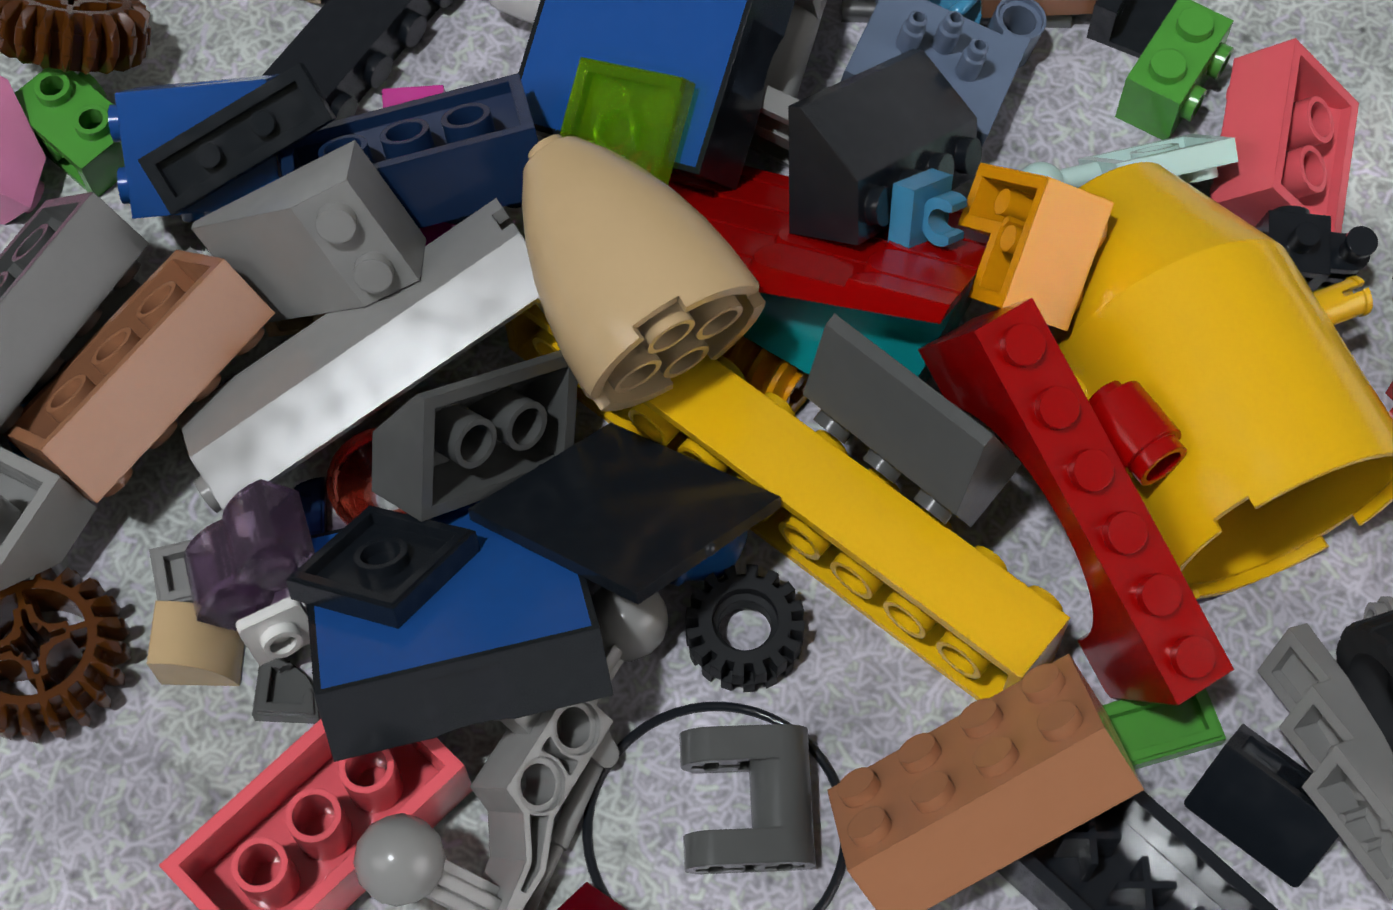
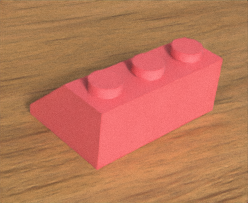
M1296 38L1234 58L1230 85L1226 92L1227 102L1220 136L1235 137L1238 162L1217 167L1218 177L1213 179L1210 187V198L1254 227L1269 210L1282 206H1301L1308 209L1310 214L1331 216V232L1341 233L1359 103Z

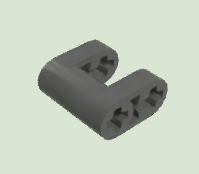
M794 724L711 726L688 729L679 734L680 767L682 770L694 773L749 772L752 828L703 830L685 834L683 836L684 870L686 873L701 875L807 870L816 866L807 727Z

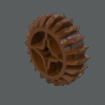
M0 0V52L9 58H17L23 64L32 63L40 65L42 69H60L64 73L78 71L87 75L89 72L109 74L113 70L124 72L142 64V60L146 58L147 45H150L152 26H149L150 12L146 10V5L139 0Z
M69 567L57 577L54 570L49 568L36 574L32 580L30 578L25 579L0 591V681L9 679L11 683L29 680L38 693L19 696L0 691L1 737L12 740L21 730V734L28 742L38 744L45 725H47L49 731L56 738L65 739L67 731L65 720L74 717L81 726L90 727L91 718L85 709L93 701L99 707L111 708L112 700L103 690L104 686L125 685L126 677L117 665L132 660L130 648L126 643L122 642L130 636V629L126 621L118 617L121 608L113 596L104 595V589L96 580L88 578L83 581L78 572ZM64 611L75 614L85 621L69 625L67 621L50 624L44 620L41 612ZM11 629V632L4 639H2L5 636V634ZM38 634H39V636L43 639V641L45 642V643L42 644L41 646H40ZM40 647V650H39L40 656L38 657V649H37V648ZM38 659L40 670L32 661ZM79 663L75 670L64 680L67 671L73 665Z

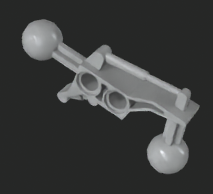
M601 587L591 596L601 631L611 681L624 661L633 662L648 656L662 644L668 628L666 603L658 592L639 605L604 587ZM600 699L521 718L500 720L508 728L470 786L488 811L490 858L482 877L447 860L440 835L426 821L416 816L400 813L386 816L369 825L357 841L353 865L359 884L380 903L395 907L412 904L426 897L450 910H537L562 852L567 851L603 768L613 767L619 759L618 747L609 731L613 720L596 706ZM560 718V722H561V733H560L559 738H558V734H557V731H556V730H557V721H558V719ZM523 773H525L526 788L522 795L520 788ZM569 794V797L565 803L561 815L552 832L554 817Z

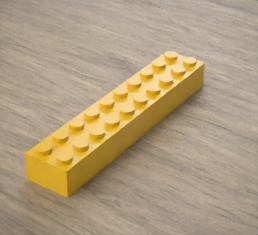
M536 304L505 324L509 348L525 361L560 350L545 315ZM707 354L690 370L670 378L673 382V389L651 400L622 410L601 411L595 401L584 394L578 383L577 400L608 423L618 425L780 496L781 508L750 528V530L976 700L991 698L1021 681L1033 668L1042 664L1053 663L1071 617L1063 612L1061 604L1051 593L1039 586L1032 585L1028 587L1008 572L1007 566L997 554L984 546L978 545L973 547L953 532L949 521L944 524L924 507H918L900 494L896 483H892L874 468L867 470L848 456L845 447L832 434L824 430H817L815 432L796 418L793 409L781 397L771 392H767L764 395L745 381L740 369L727 358L720 356L717 360H712Z

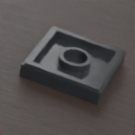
M369 505L286 579V584L292 600L399 629L480 551L476 531L429 519L421 522L408 514Z

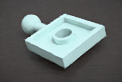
M1187 134L1079 158V165L1061 170L1047 162H1034L1026 166L1022 171L1048 176L1079 188L1090 180L1118 167L1139 162H1152L1161 165L1185 182L1193 183L1218 177L1217 167L1238 162L1235 137Z

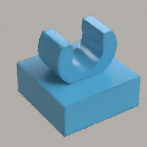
M931 168L893 183L888 242L890 240L904 247L911 248L930 241L936 246L944 247L964 238V231L948 225L949 213L967 207V198L959 192L952 191V174Z

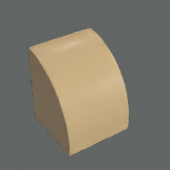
M155 601L146 664L161 685L240 686L245 644L240 638L235 625L239 618L227 611L207 605L180 601Z

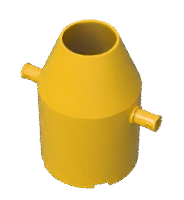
M1139 162L1121 166L1079 187L1081 190L1114 202L1107 222L1106 238L1095 254L1084 284L1083 301L1079 309L1074 313L1068 331L1049 325L1048 327L1088 401L1097 390L1112 381H1119L1121 384L1137 381L1181 431L1179 441L1187 449V453L1172 472L1148 486L1141 485L1135 477H1131V480L1195 598L1204 599L1229 593L1293 567L1329 547L1323 535L1353 516L1358 525L1362 526L1393 502V419L1334 327V325L1347 320L1366 316L1372 311L1373 298L1369 287L1353 293V290L1362 287L1365 281L1359 276H1350L1344 281L1312 292L1287 250L1280 243L1156 163Z

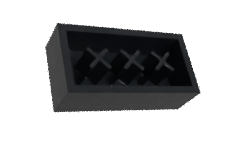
M1144 790L997 871L1038 910H1278Z

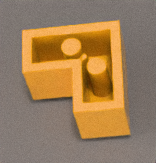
M980 162L967 198V207L963 209L958 223L960 226L989 236L968 297L997 308H1003L1033 298L1047 325L1068 331L1072 317L1083 301L1084 284L1095 254L1106 238L1107 222L1114 202L1048 176Z

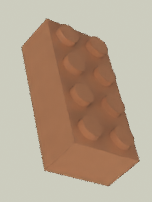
M175 250L29 401L18 421L3 435L33 463L61 476L85 498L98 503L103 497H110L121 490L131 478L133 473L131 467L148 449H155L167 441L177 428L176 419L192 402L204 399L218 386L221 380L219 373L236 355L240 356L247 353L261 340L264 335L262 327L275 312L224 258Z
M1067 654L1053 663H1046L1033 668L1021 681L991 698H984L971 703L963 710L961 715L931 732L911 737L899 750L869 767H861L851 771L839 784L827 791L847 871L875 910H927L1140 793L1144 788L1108 714L1070 654Z

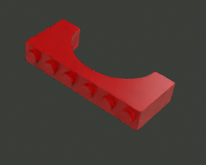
M1033 298L972 318L918 349L942 395L959 409L971 413L984 422L1007 444L1034 478L1059 518L1082 567L1092 603L1093 624L1091 632L1077 641L1109 697L1178 706L1233 671L1234 668Z

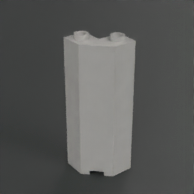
M497 198L425 246L420 281L368 306L326 313L180 414L178 419L184 436L182 438L183 443L188 450L191 461L201 475L194 481L195 486L204 501L214 512L218 513L223 510L225 513L243 519L253 512L247 501L248 499L536 304L544 314L534 284L525 239Z

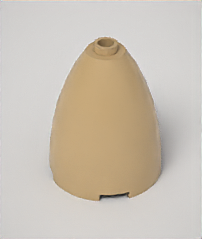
M555 134L542 139L532 147L528 153L529 161L523 170L522 213L526 248L534 284L546 320L565 361L584 394L594 400L601 411H616L633 407L673 389V382L670 378L690 370L707 354L710 359L717 360L739 341L756 322L766 303L759 293L758 281L723 236L674 189L641 166L616 152L576 136L562 137L559 134Z

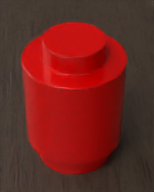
M1112 381L1097 390L1089 399L1090 405L1130 478L1135 477L1141 485L1148 486L1161 480L1172 472L1184 459L1187 449L1179 441L1181 431L1139 382L1130 381L1121 384L1119 381Z

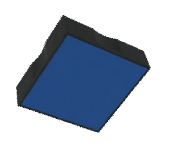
M540 0L518 72L536 134L544 138L559 134L562 137L576 136L608 148L619 155L635 158L664 171L736 190L762 109L767 72L773 55L785 35L795 0Z
M475 502L429 519L476 531L480 551L399 629L307 604L314 696L334 762L432 739L472 724L493 720L516 719L613 696L601 631L586 578L471 521L468 508L478 503ZM343 528L302 537L304 563Z

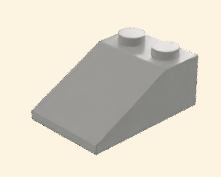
M356 140L194 221L191 227L212 256L224 258L275 312L267 323L365 307L420 281L426 238Z

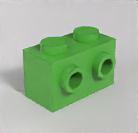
M1177 0L1128 74L1115 117L1161 140L1171 138L1182 119L1191 122L1206 96L1207 89L1203 88L1209 77L1217 80L1221 76L1233 53L1234 48L1227 45L1226 41L1234 20L1192 0Z
M46 68L15 92L44 154L87 192H94L99 197L117 183L118 168L125 167L122 144L121 142L115 143L110 134L108 108L109 105L113 104L106 99L105 91L91 74L88 73L86 75L82 72L77 74L74 71L64 73L60 69Z

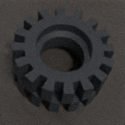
M746 564V574H737L735 565H731L724 569V578L718 580L715 574L712 573L704 579V590L701 591L696 587L692 593L691 607L686 608L685 615L686 643L689 646L690 658L694 666L699 664L702 667V675L711 682L716 677L721 680V688L732 691L733 684L744 685L743 693L755 692V684L764 682L767 689L777 684L778 675L782 673L786 677L793 670L794 660L796 658L799 659L803 647L805 621H803L804 608L801 600L795 601V588L789 581L783 586L779 584V574L769 569L766 576L762 577L758 575V565ZM739 608H751L759 611L766 617L771 627L768 639L761 646L752 650H739L728 645L720 635L719 626L722 619L729 612Z

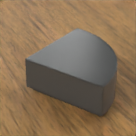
M286 658L275 659L259 666L252 716L255 721L315 724L321 719L315 700L314 688L310 683L311 681Z

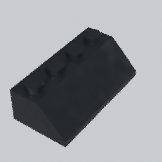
M911 49L788 106L789 233L860 245L889 228L893 183L931 168L953 175L952 190L975 177L982 156L981 142L976 138L977 117L924 50Z

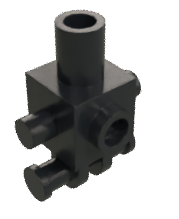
M1282 206L1269 210L1255 226V228L1280 243L1287 250L1312 292L1319 286L1325 288L1344 281L1347 277L1356 276L1368 264L1370 255L1375 252L1378 246V238L1370 228L1357 226L1348 233L1331 232V216L1310 214L1308 209L1301 206Z

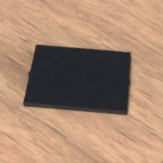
M609 423L468 508L471 521L639 605L780 509L781 500L780 496L618 425Z

